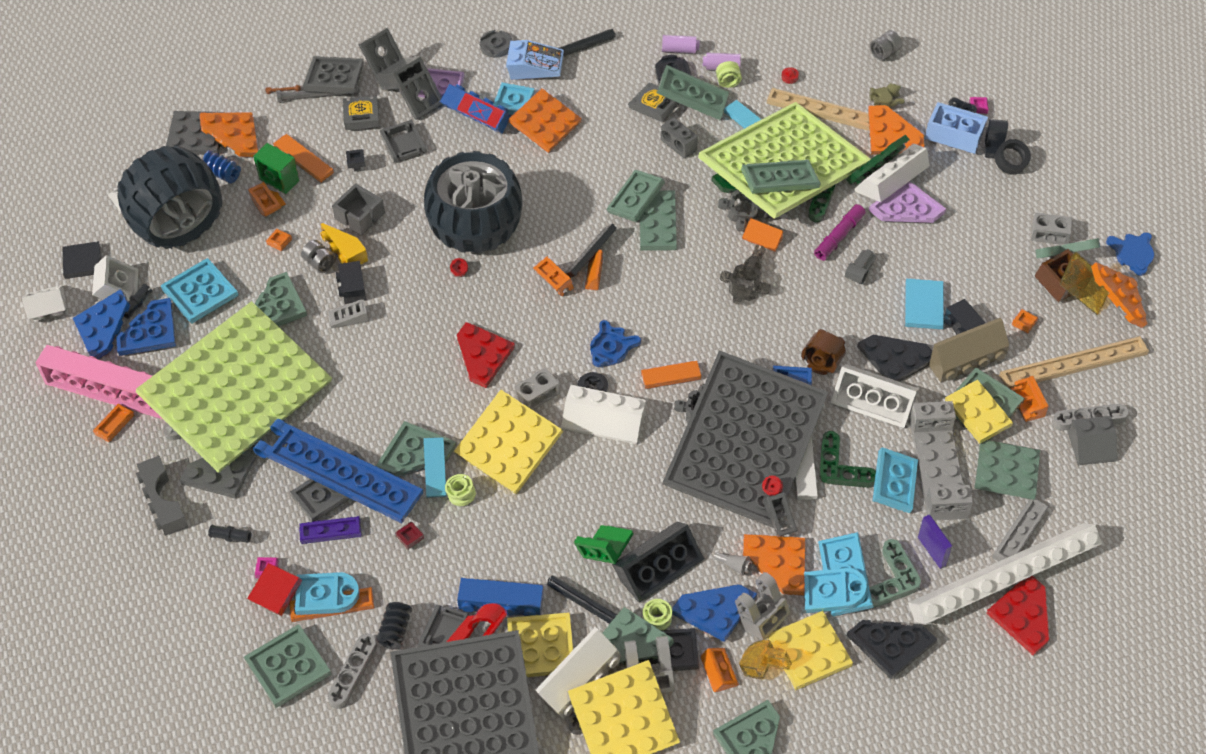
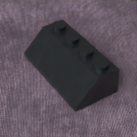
M676 521L618 559L616 564H612L621 583L640 603L703 561L704 557L688 524Z

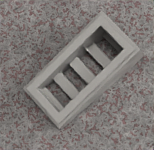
M364 300L328 311L331 328L368 322Z

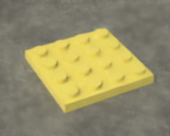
M500 390L454 452L517 495L561 436L563 430L506 392Z
M649 660L567 691L590 754H652L680 743Z

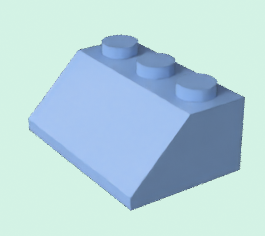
M937 102L928 122L924 139L975 154L988 117Z

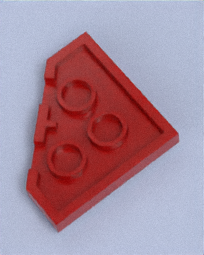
M465 322L456 336L468 377L471 382L487 388L514 350L515 343Z
M1030 576L1021 580L987 610L986 614L1034 656L1048 644L1049 631L1045 586L1035 577Z

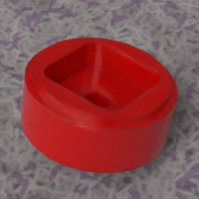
M788 67L783 69L781 78L785 83L793 84L798 81L799 72L795 68Z
M456 258L450 264V272L455 277H463L468 272V263L462 258Z
M768 476L762 483V489L767 495L775 496L782 492L783 482L777 476Z

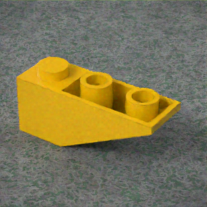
M324 223L320 224L322 229L320 235L323 241L329 243L332 253L338 255L341 264L360 261V265L368 261L367 250L357 237Z

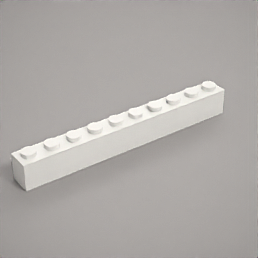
M1081 524L908 602L915 622L922 624L930 623L1102 544L1096 525Z

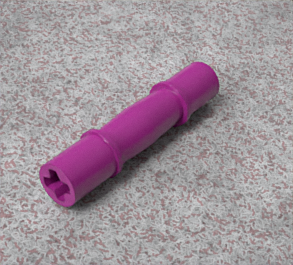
M855 204L842 217V220L834 227L831 233L824 237L823 241L814 250V254L818 259L826 260L850 230L856 227L857 223L866 214L865 209L861 205Z

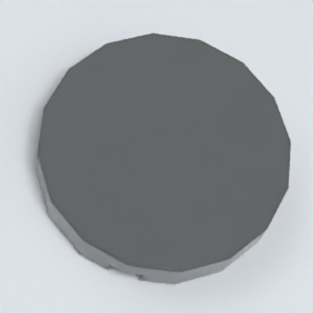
M495 30L488 31L480 38V50L488 57H503L509 52L512 37L509 33L502 30L500 32H495Z

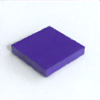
M927 515L922 519L918 539L938 567L942 569L947 565L952 544L931 515Z

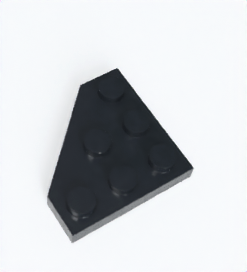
M874 334L857 344V348L883 377L898 382L929 366L932 355L931 348L925 343Z
M861 620L846 635L891 680L937 641V638L922 624H913L912 626L886 621L883 623H873L871 620Z

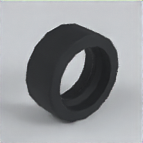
M1009 139L1004 141L996 150L994 156L995 163L1002 172L1016 175L1021 173L1030 163L1031 153L1028 146L1022 141ZM1005 149L1016 150L1022 158V163L1020 165L1010 164L1004 157L1003 152Z

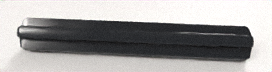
M609 29L558 48L563 49V56L613 39L615 38V32L613 29Z
M552 575L547 581L549 587L609 624L618 615L555 575Z

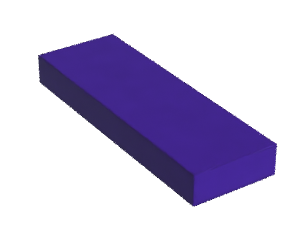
M360 516L299 523L301 544L362 537Z

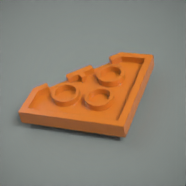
M887 105L868 106L871 155L880 154L891 143L905 134L909 138V141L905 144V149L912 144L924 147L923 133Z
M253 112L200 113L201 131L215 137V140L224 147L231 148L239 157H253L258 152Z
M1098 262L1093 264L1091 268L1096 283L1099 286L1103 285L1110 293L1107 296L1116 307L1120 306L1126 313L1124 317L1128 322L1141 328L1146 326V313L1142 306V298L1139 295L1136 280Z
M744 534L743 556H750V561H752L761 574L763 572L770 574L775 579L782 594L804 596L805 538Z

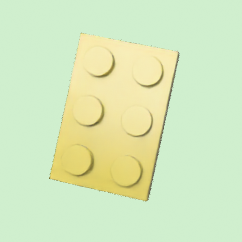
M978 380L945 398V401H953L956 416L979 444L1008 429L1013 424L1011 419Z

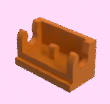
M548 256L533 267L561 296H564L563 291L565 288L570 291L574 289L571 278Z
M1034 376L1014 382L1016 386L1011 388V390L1024 398V402L1018 408L1024 421L1027 422L1045 417L1049 406Z

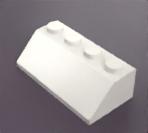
M917 144L910 145L855 188V192L879 202L884 201L930 166L927 148Z
M845 364L841 368L831 403L905 428L919 388Z
M570 385L565 401L561 429L637 444L646 414V400Z
M595 627L535 691L563 719L574 711L567 691L605 677L610 668L613 669L618 665L622 656L616 647Z

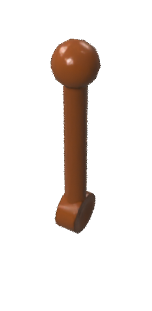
M295 85V87L284 88L267 87L265 91L267 94H271L272 92H276L277 90L300 91L301 86Z

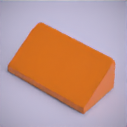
M750 219L742 239L775 252L783 239V231L760 221Z
M599 250L589 260L585 289H599L603 265L602 250Z
M707 648L701 654L700 658L713 692H720L739 685L725 648Z

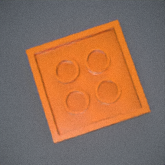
M541 88L509 118V123L549 153L581 122L582 118Z

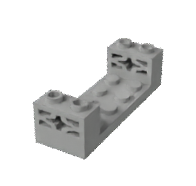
M953 401L913 403L909 420L916 459H918L927 515H931L934 521L968 519L973 504L970 485H963L952 431L956 419Z

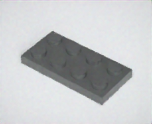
M357 450L350 453L351 455L366 461ZM312 479L290 491L292 498L312 522L317 521L350 499Z

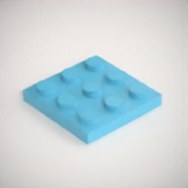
M208 258L161 285L163 292L191 324L239 296L237 290Z

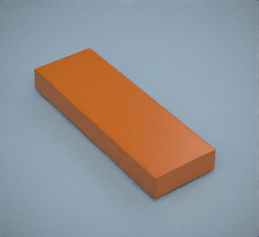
M697 360L641 370L645 389L701 380Z

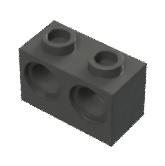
M673 117L661 125V141L684 159L697 151L698 135Z

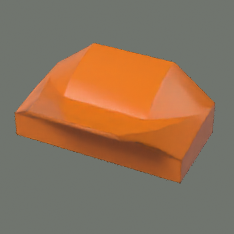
M264 182L248 189L254 205L264 217L286 205L279 193L270 190Z

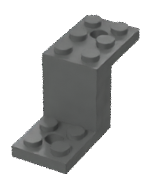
M384 28L358 44L381 89H399L414 119L420 118L442 104L440 103L442 97L421 56L403 58L388 28ZM380 46L384 49L383 56H380L378 54V48ZM420 91H423L425 94L423 100H420L418 97Z

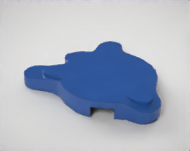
M1145 232L1140 236L1126 234L1124 240H1120L1115 236H1109L1106 240V244L1115 250L1119 263L1130 266V270L1138 276L1146 274L1147 268L1154 259V251L1150 245L1152 239L1150 233Z
M602 320L599 323V333L590 344L592 364L595 367H603L622 362L632 348L641 345V338L637 335L625 337L624 328H614L607 320Z

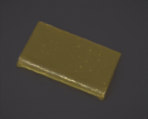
M1075 252L1059 285L1098 315L1109 292L1103 285L1099 286L1096 283L1091 268L1092 265L1081 257L1079 253Z

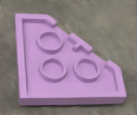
M909 181L884 201H876L869 206V212L881 221L933 223L945 214L946 208Z

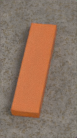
M287 134L273 143L281 151L291 154L295 158V163L320 183L334 173L333 168Z
M372 587L359 589V598L356 604L351 609L341 613L296 615V600H291L289 603L292 622L375 609ZM354 590L345 591L343 594L351 595Z

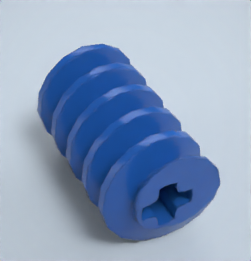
M212 150L205 153L202 160L211 168L215 177L227 183H234L238 179L241 167L237 166L235 161H231L229 158L225 159L224 156H220Z

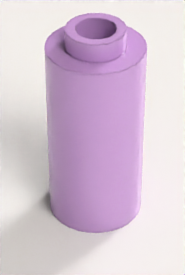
M663 35L662 52L696 53V50H699L700 40H696L697 36Z
M707 53L706 56H703V66H706V70H716L721 63L733 61L740 68L741 54Z

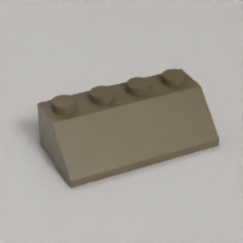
M1000 317L935 343L929 367L940 383L947 380L951 381L962 374H968L975 368L986 367L989 363L996 360H1003L1007 356L1009 349L1003 320Z

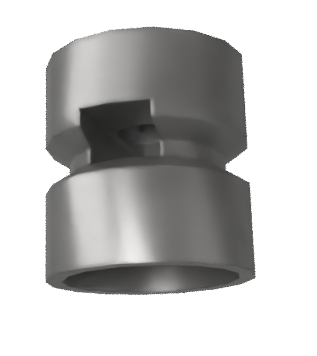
M888 30L870 43V50L878 60H884L902 47L900 36L893 30Z
M315 239L309 241L301 251V257L319 273H325L330 270L336 260L335 255Z

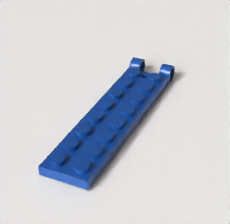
M276 419L270 426L272 432L280 436L277 442L271 446L260 440L253 448L254 452L261 458L267 457L401 524L423 495V489L301 431L281 419Z

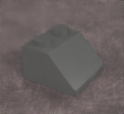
M1111 416L1072 420L1068 435L1078 466L1117 461V436Z

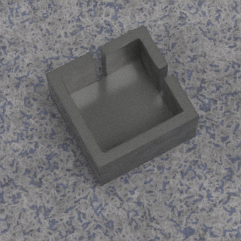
M356 183L332 205L334 219L345 226L349 225L350 229L360 235H363L372 226V222L376 223L385 214L383 199Z

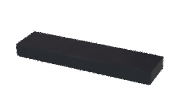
M612 223L603 228L565 273L570 278L576 276L615 232L617 227Z

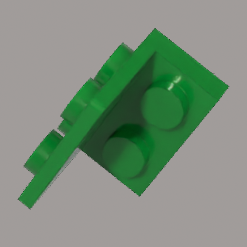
M601 525L593 538L577 536L573 543L583 558L616 564L634 533L629 529Z

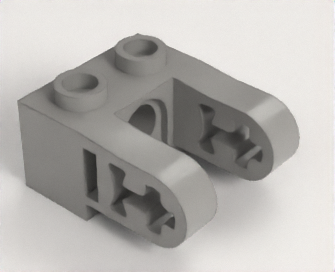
M763 572L756 579L760 597L756 602L746 593H742L735 600L745 631L763 641L790 614L787 601L782 598L775 579L766 572Z
M667 636L656 637L658 664H651L661 693L675 691ZM635 640L624 642L627 668L639 664Z

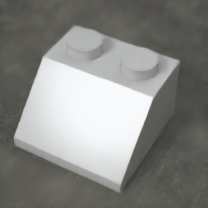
M106 255L94 266L92 295L105 299L121 289L125 293L127 300H129V297L137 292L139 269Z
M62 285L27 293L22 297L27 318H33V321L42 320L45 318L44 315L52 314V317L62 315L63 311L67 309Z

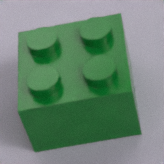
M266 143L253 156L259 180L287 194L299 182L295 158L291 154L281 151L277 146Z

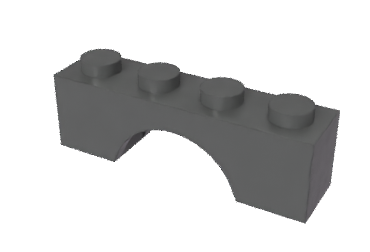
M160 456L138 463L139 472L136 475L139 483L145 484L142 491L145 498H150L151 500L148 506L152 515L156 513L158 517L154 519L158 530L162 529L164 535L167 536L187 528L188 525L179 502L166 501L160 497L161 489L169 482Z

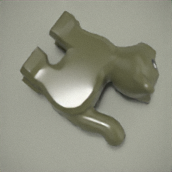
M889 83L887 87L870 88L869 98L870 101L874 102V105H887L891 109L894 106L905 103V100L902 98L893 100V97H900V85Z

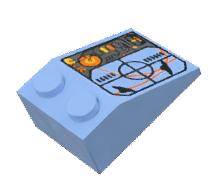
M529 40L510 41L506 67L511 80L560 76L564 50Z

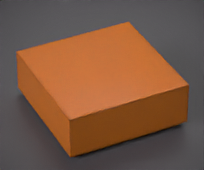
M276 228L266 240V243L277 250L283 251L292 240V236Z
M1021 309L1012 321V325L1029 333L1037 323L1038 317Z

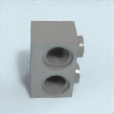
M1035 213L1032 222L1031 241L1060 245L1068 244L1071 236L1072 217Z
M546 368L535 372L525 381H520L514 387L515 398L532 410L560 394L559 382Z

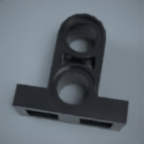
M989 120L988 127L985 130V158L995 159L996 150L1006 140L1008 120Z

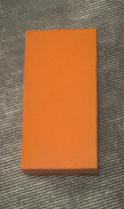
M118 403L93 430L94 434L109 443L135 416L134 412Z

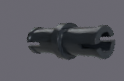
M142 284L141 288L129 297L130 308L128 312H125V318L129 319L138 307H142L143 301L153 292L152 289H149L148 285Z
M211 525L208 531L210 538L225 539L227 542L239 541L249 543L252 535L250 530L235 529L234 526L222 527Z

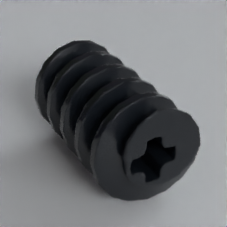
M390 602L386 605V611L383 614L379 633L376 637L379 644L391 650H398L402 647L399 643L404 640L401 635L406 634L404 628L408 626L407 620L410 619L408 613L412 612L410 605L402 602Z

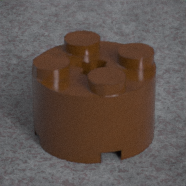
M819 329L812 335L802 350V360H806L808 363L807 367L812 368V371L817 374L827 375L830 372L832 374L846 354L845 341L841 337Z

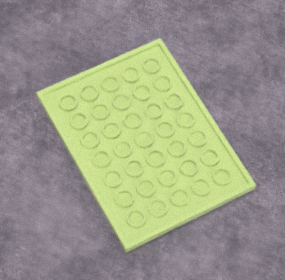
M796 102L699 152L698 156L700 160L774 219L849 177L871 160ZM809 160L821 185L820 188L752 194L741 171V167L743 164Z
M251 301L136 388V393L219 473L270 432V426L276 419L284 420L330 383L332 377Z

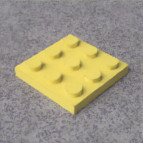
M823 611L778 629L767 637L769 644L795 690L853 665L850 656Z
M570 612L507 618L508 632L519 630L526 677L549 676L573 651Z

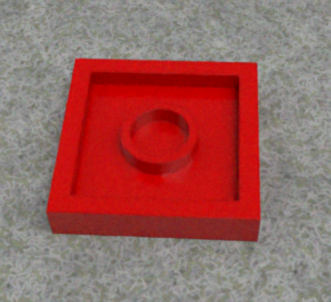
M268 563L247 599L282 617L302 579Z

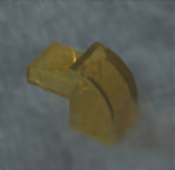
M760 640L751 644L745 650L739 666L744 676L764 680L769 666L789 670L792 662L787 651L781 648L774 649L770 640Z

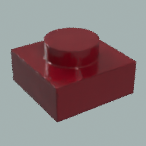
M412 521L395 532L396 537L408 550L424 539V534Z

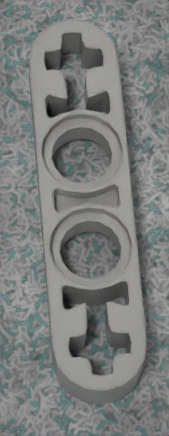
M1122 404L1062 410L1055 413L1052 424L1058 430H1069L1072 420H1076L1077 415H1082L1085 418H1095V413H1102L1104 416L1111 415L1113 424H1120L1126 421L1129 411Z
M366 633L357 639L328 693L329 704L334 709H341L346 706L374 655L377 643L373 635ZM368 641H370L371 646L367 645L364 650L363 643H368ZM355 658L363 659V663L360 666H353L351 664ZM349 675L354 678L350 684L342 683V679L345 676ZM341 692L342 700L338 699L335 701L334 696L338 697Z

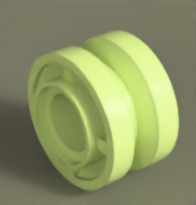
M726 61L716 68L720 86L730 88L741 82L742 76L739 65L736 62Z
M457 474L446 482L445 490L453 505L465 506L474 500L476 490L469 476Z
M652 599L643 608V619L659 630H667L672 623V608L663 599ZM655 614H660V615H662V616H661V617H654L653 615H655Z

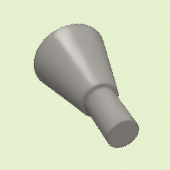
M716 552L714 556L715 560L726 563L727 566L742 576L749 573L752 568L750 556L725 555Z

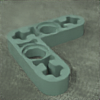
M1099 238L1036 249V259L1056 256L1067 249L1073 253L1099 248L1100 242Z
M895 539L885 541L882 549V554L895 578L870 587V593L878 596L877 600L872 598L873 608L913 594L920 587L921 579L902 545ZM889 547H891L892 549H896V550H895V556H896L895 558H894V553H893V551H892V550H888ZM902 562L907 568L900 570L896 567V564ZM908 578L910 582H915L914 586L911 583L907 584ZM894 586L898 589V592L891 594L887 591V587Z

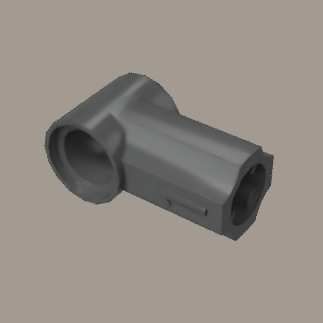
M869 249L862 250L854 263L851 262L844 277L862 285L866 280L869 269L876 260V255H874L873 251Z

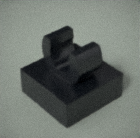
M363 149L346 151L348 169L354 168L355 172L361 171V167H366Z

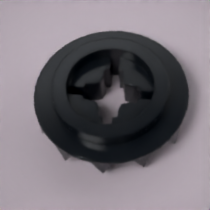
M589 372L580 377L578 386L607 392L608 381L600 373ZM590 384L596 385V389L590 388Z

